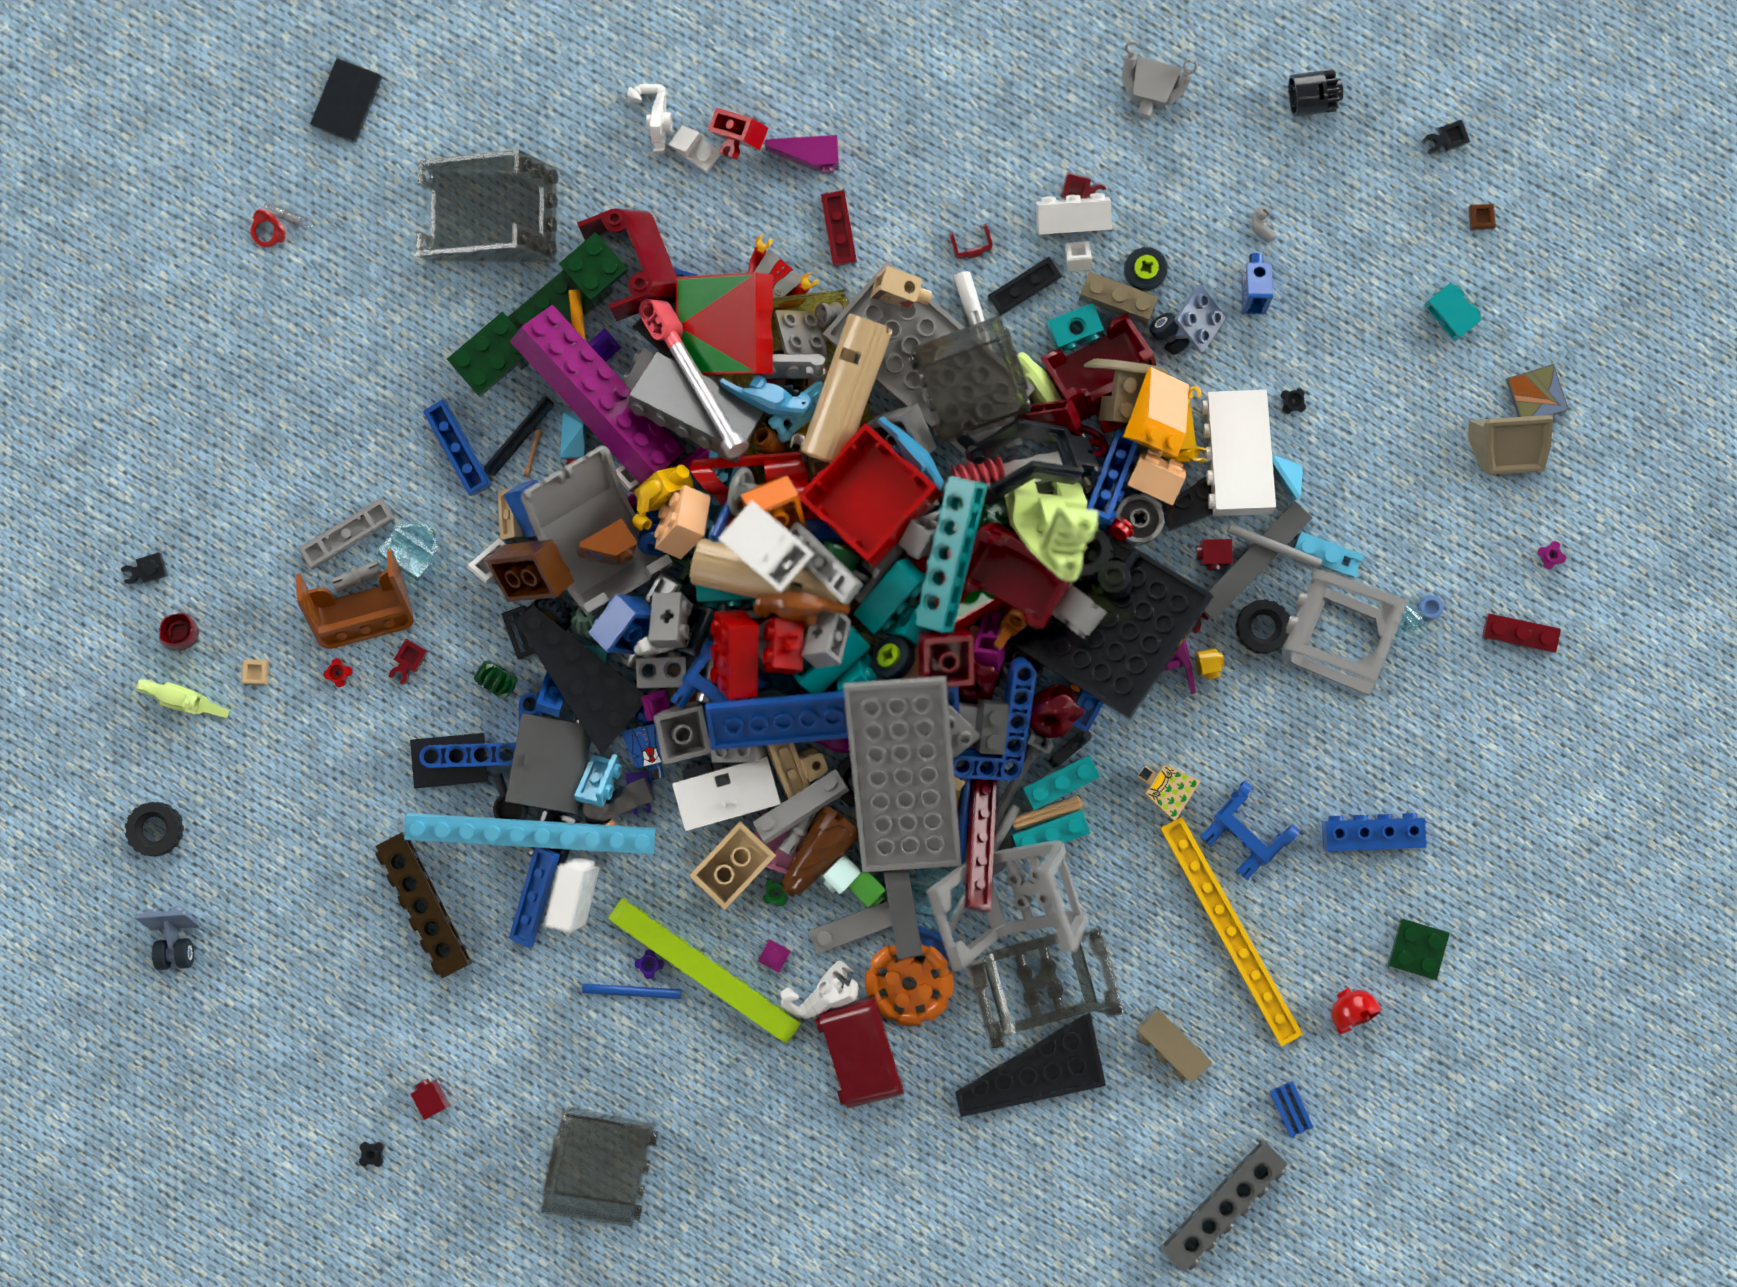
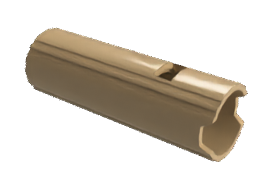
M848 314L800 449L802 453L831 464L842 447L857 432L893 332L892 329L869 319ZM857 354L861 355L858 365L854 364Z
M706 538L698 541L690 569L692 584L754 599L758 595L779 592L724 543ZM805 565L781 591H801L838 602V598ZM795 582L803 584V587L796 586Z

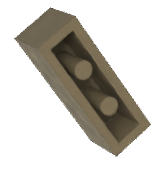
M1089 272L1079 300L1088 304L1094 303L1096 307L1121 316L1127 313L1131 320L1147 325L1158 297Z
M1156 1007L1135 1028L1139 1032L1137 1037L1147 1047L1152 1044L1158 1050L1155 1055L1164 1064L1169 1061L1175 1067L1172 1072L1182 1082L1187 1079L1192 1084L1212 1063Z

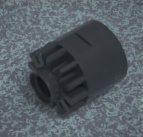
M1333 69L1292 74L1289 76L1288 94L1292 115L1299 117L1337 111L1339 108L1338 101L1343 100V84L1340 78H1336V72Z

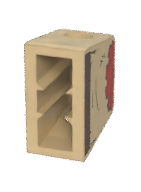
M886 266L876 275L870 298L904 308H910L916 302L928 306L932 291L921 288V278Z

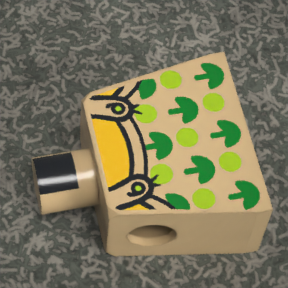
M1144 765L1137 778L1148 784L1143 794L1174 821H1176L1201 782L1166 765H1161L1157 772Z

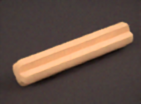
M1075 796L1017 815L1012 825L1015 830H1020L1081 810L1083 805L1079 796Z

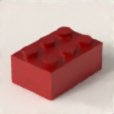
M743 609L714 612V621H711L714 644L710 648L711 657L714 659L713 668L710 670L712 683L719 688V691L728 700L757 697L759 625Z

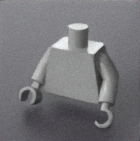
M1130 40L1125 44V51L1128 55H1125L1123 83L1126 92L1131 95V101L1140 103L1137 115L1141 118L1151 119L1154 107L1163 110L1165 105L1173 104L1185 93L1191 80L1190 74L1195 73L1198 63H1196L1194 69L1190 70L1186 67L1189 58L1184 61L1182 68L1140 56L1136 57L1134 55L1135 51L1130 50L1128 46L1130 44L1138 46L1139 43L1135 40Z

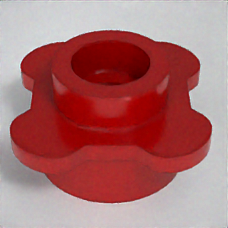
M335 658L323 675L325 679L334 682L336 687H343L347 677L353 674V669L342 664L341 659Z

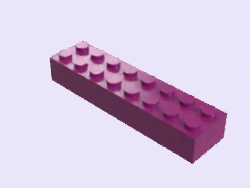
M553 305L523 325L510 341L640 484L644 483L655 472L668 469L686 451L665 427L658 426L654 421L642 415H637L627 408L629 394L631 393L629 387Z

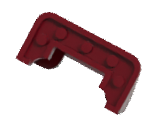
M1127 313L1113 318L1109 322L1107 336L1066 357L1060 350H1052L1041 357L1042 365L1048 372L1062 400L1071 399L1081 421L1096 414L1095 410L1100 408L1102 396H1112L1115 370L1084 367L1085 363L1097 358L1156 366L1153 351Z
M990 522L980 527L975 536L963 590L974 593V591L983 589L1025 612L1023 616L1029 626L1043 629L1072 581H1065L1050 570L1029 551L1015 531L1001 524Z
M876 996L865 997L841 1007L830 1008L819 1014V1018L815 1019L818 1032H824L841 1090L837 1091L841 1105L846 1104L848 1109L904 1095V1087L896 1067Z

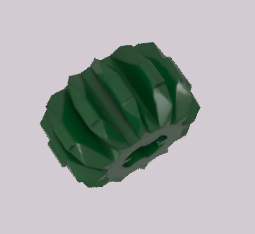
M484 661L478 667L474 676V680L478 685L501 698L508 697L514 691L518 681L514 674L491 661Z

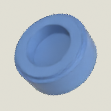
M1435 595L1425 596L1418 603V612L1424 619L1433 620L1440 617L1443 613V602Z

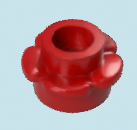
M1114 519L1110 527V534L1118 541H1125L1128 537L1133 536L1132 525L1126 519Z

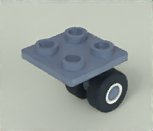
M1196 285L1176 317L1172 313H1164L1151 323L1149 330L1156 340L1165 339L1168 342L1164 349L1172 355L1182 352L1190 342L1198 352H1204L1226 317L1202 285Z
M181 907L169 908V911L162 912L157 909L144 910V913L136 914V920L149 930H165L166 940L155 941L152 946V962L156 970H167L172 962H175L176 966L180 969L190 968L193 965V943L189 938L178 939V929L199 927L200 922Z

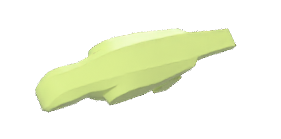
M1021 352L1010 358V367L1017 373H1020L1024 379L1035 387L1034 391L1030 394L1033 404L1062 400L1048 372L1032 361L1026 353Z
M141 679L136 686L137 692L155 697L159 700V705L191 714H202L204 712L227 718L230 712L226 708L209 702L207 697L171 682L157 684L150 680Z

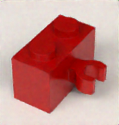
M716 108L708 131L726 140L721 145L719 153L725 157L729 154V157L737 160L740 154V145L761 150L769 127L751 117Z
M777 617L768 621L763 631L764 639H766V649L762 656L765 671L784 674H795L802 671L804 621Z

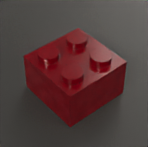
M969 630L918 632V678L946 676L947 687L974 685V636Z

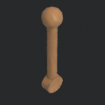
M540 428L535 429L533 432L535 437L527 467L524 471V477L529 478L539 437L543 435V431Z

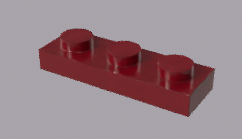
M845 191L821 194L833 267L857 263Z
M1488 613L1482 638L1556 653L1561 629Z

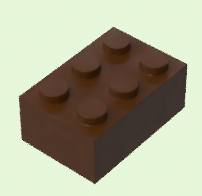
M553 539L503 545L485 560L507 602L555 598L574 582L570 570Z

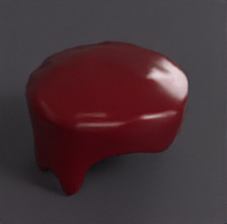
M185 613L171 614L164 617L159 627V640L169 650H186L196 643L199 636L196 622Z

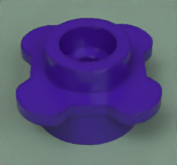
M648 949L641 959H636L635 967L644 973L646 979H652L657 970L663 969L664 961L659 960L655 956V952ZM648 962L652 963L650 967L647 965Z

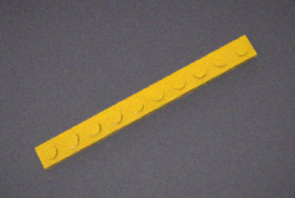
M1180 816L1176 821L1173 820L1159 828L1279 1045L1282 1047L1302 1036L1303 1033L1183 817Z

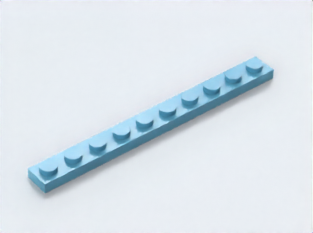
M407 813L405 815L404 840L654 854L656 828Z

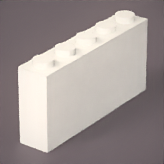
M1267 390L1208 392L1205 400H1202L1201 411L1202 415H1206V424H1203V436L1208 438V447H1205L1207 450L1205 451V459L1210 464V470H1207L1206 473L1207 485H1211L1212 494L1208 495L1209 509H1213V516L1272 514L1276 508Z
M577 858L567 861L566 864L559 865L545 926L570 932L586 925L600 869L599 866L594 865V860Z

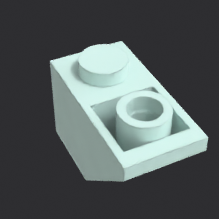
M845 854L823 874L825 878L823 884L832 893L837 891L841 894L862 871Z

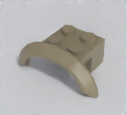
M1095 358L1084 364L1086 368L1115 370L1112 396L1101 397L1099 420L1127 425L1148 368L1152 367L1173 377L1166 368L1141 363Z

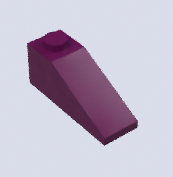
M837 135L764 139L766 151L814 171H820L821 174H832L834 170L839 169Z
M1010 604L983 615L974 644V660L980 665L993 667L996 670V674L1000 673L1007 642L1001 650H998L993 644L1001 630L1000 624Z

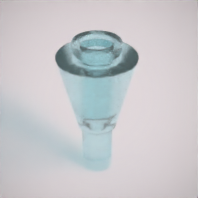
M1395 590L1390 592V594L1399 596ZM1407 602L1401 620L1407 631L1412 629L1415 632L1426 623L1423 620L1426 615Z

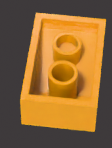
M1149 367L1123 437L1156 452L1178 457L1186 435L1189 384Z

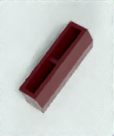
M1071 399L1020 406L1014 415L1015 420L1023 419L1068 427L1069 431L1076 430L1082 424L1078 411Z

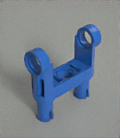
M710 638L703 645L699 657L695 659L682 677V685L670 699L671 702L676 704L680 697H682L677 704L681 709L684 708L694 692L698 691L714 703L736 701L734 699L728 700L719 691L718 687L700 675L703 668L712 658L710 648L714 641ZM762 676L758 680L757 691L767 687L769 681ZM751 697L742 698L741 700H750Z
M1245 780L1240 784L1241 787L1231 794V798L1214 815V822L1200 835V838L1203 841L1205 840L1210 847L1213 846L1225 831H1230L1235 837L1243 841L1242 844L1250 850L1251 855L1236 871L1248 881L1261 865H1267L1284 846H1288L1298 836L1300 830L1294 824H1291L1282 834L1279 833L1266 847L1232 815L1249 797L1247 794L1253 788Z

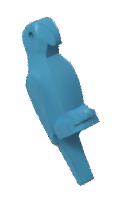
M757 374L749 384L748 389H743L723 378L720 380V385L769 414L804 417L811 407V399L807 394L800 392L799 396L792 397L780 386L766 383V379Z
M884 417L879 418L877 423L889 432L897 442L893 447L894 451L905 461L913 464L941 490L944 481L930 454L899 427Z

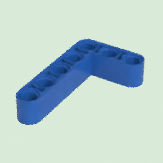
M1022 657L1015 658L1011 661L1008 668L1004 702L1009 705L1004 755L979 753L976 749H966L953 759L954 774L957 777L1007 781L1016 780L1020 777L1023 770L1036 681V671L1027 659ZM1026 667V673L1018 676V671ZM1024 692L1021 698L1014 699L1016 693ZM1020 715V719L1017 722L1011 723V719L1014 716ZM1017 739L1013 746H1007L1010 740ZM966 760L964 765L956 767L958 761ZM990 761L987 767L980 768L983 762ZM1014 763L1010 769H1004L1006 764Z
M527 693L520 698L518 705L519 725L522 713L542 717L540 711H527L523 708V701L526 698H533L537 703L538 696L536 694ZM516 743L430 745L421 750L419 757L421 763L428 768L512 766L513 758L507 762L503 761L499 757V751L502 748L508 747L514 754ZM484 748L487 750L489 756L485 762L475 760L474 752L477 749ZM453 749H459L463 752L464 756L461 762L453 763L450 761L449 753ZM428 750H435L438 753V760L433 764H428L424 760V754Z

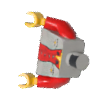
M764 233L756 238V247L749 261L748 273L773 274L774 308L778 306L787 307L799 303L809 292V288L818 285V279L810 283L809 276L812 275V272L800 276L770 249L766 252V249L773 244V239L770 238L767 244H764L762 242Z

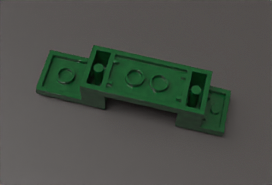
M596 232L559 263L562 271L508 317L502 311L447 358L448 362L479 397L485 394L516 366L522 371L530 364L510 343L523 325L551 305L572 325L568 290H581L584 318L613 293L610 286L629 271Z

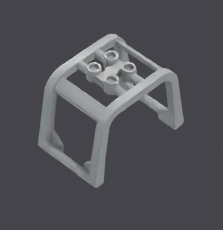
M1315 570L1307 593L1301 592L1297 600L1295 609L1298 611L1297 616L1291 615L1287 624L1286 633L1289 636L1282 648V658L1291 664L1370 696L1408 600L1331 572ZM1330 584L1332 586L1341 588L1343 590L1379 602L1381 604L1382 610L1362 603L1348 596H1345L1336 591H1333L1327 587ZM1326 599L1376 620L1381 640L1375 654L1370 653L1355 663L1308 645ZM1303 656H1306V657H1308V658L1314 659V660L1319 661V662H1322V663H1324V664L1333 666V667H1335V668L1341 669V670L1346 671V672H1348V673L1354 674V676L1350 677V676L1345 675V674H1343V673H1340V672H1338V671H1336V670H1333V669H1331V668H1328V667H1326V666H1324V665H1321V664H1319V663H1316V662H1314V661H1312V660H1309V659H1307V658H1304Z
M1047 841L994 851L993 864L1006 863L1009 872L1006 880L1012 887L1015 896L1014 905L1017 909L1021 910L1023 919L1006 922L992 880L991 911L986 913L990 929L968 946L963 941L954 943L945 913L951 908V889L966 878L967 861L927 890L933 914L935 915L953 971L963 970L998 938L1017 932L1057 926L1054 930L1061 952L1068 953L1077 949L1088 925L1086 913L1081 910L1065 860L1066 849L1062 841ZM1049 854L1046 860L1040 864L1038 856ZM1028 858L1031 870L1029 871L1030 880L1024 882L1026 878L1025 871L1017 868L1015 860ZM1058 868L1072 911H1065L1059 889L1054 878ZM1034 893H1037L1036 901L1039 905L1043 906L1046 915L1033 917L1030 905L1033 901Z

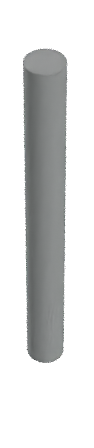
M1230 523L1227 529V533L1310 566L1319 568L1322 562L1320 558Z

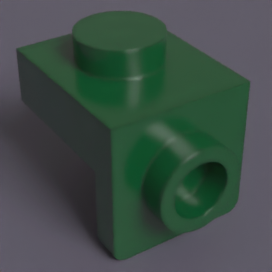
M688 553L682 559L668 554L673 562L685 567L679 580L686 583L687 579L690 580L692 558L687 556Z

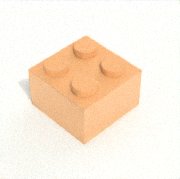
M1142 449L1132 469L1128 485L1173 505L1186 479L1187 469L1183 468V463L1175 459L1168 461L1161 458L1162 454L1152 449L1147 451Z
M686 485L678 492H674L670 501L666 505L663 504L658 512L660 522L654 533L656 538L655 548L682 559L704 536L711 496Z

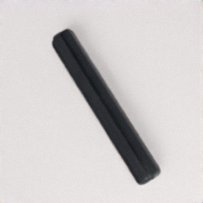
M544 396L484 466V470L491 476H495L554 407V403L548 397Z

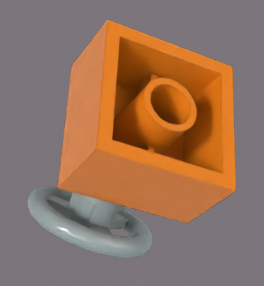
M742 467L736 471L728 491V505L730 512L734 516H738L752 500L787 531L792 528L795 522L801 523L806 528L799 495L788 476L756 485L754 484L753 474L750 469ZM739 502H743L741 507L737 509Z

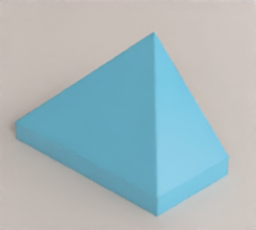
M563 412L560 459H579L585 456L587 425L576 413Z
M1273 455V473L1292 501L1301 496L1303 468L1300 464Z

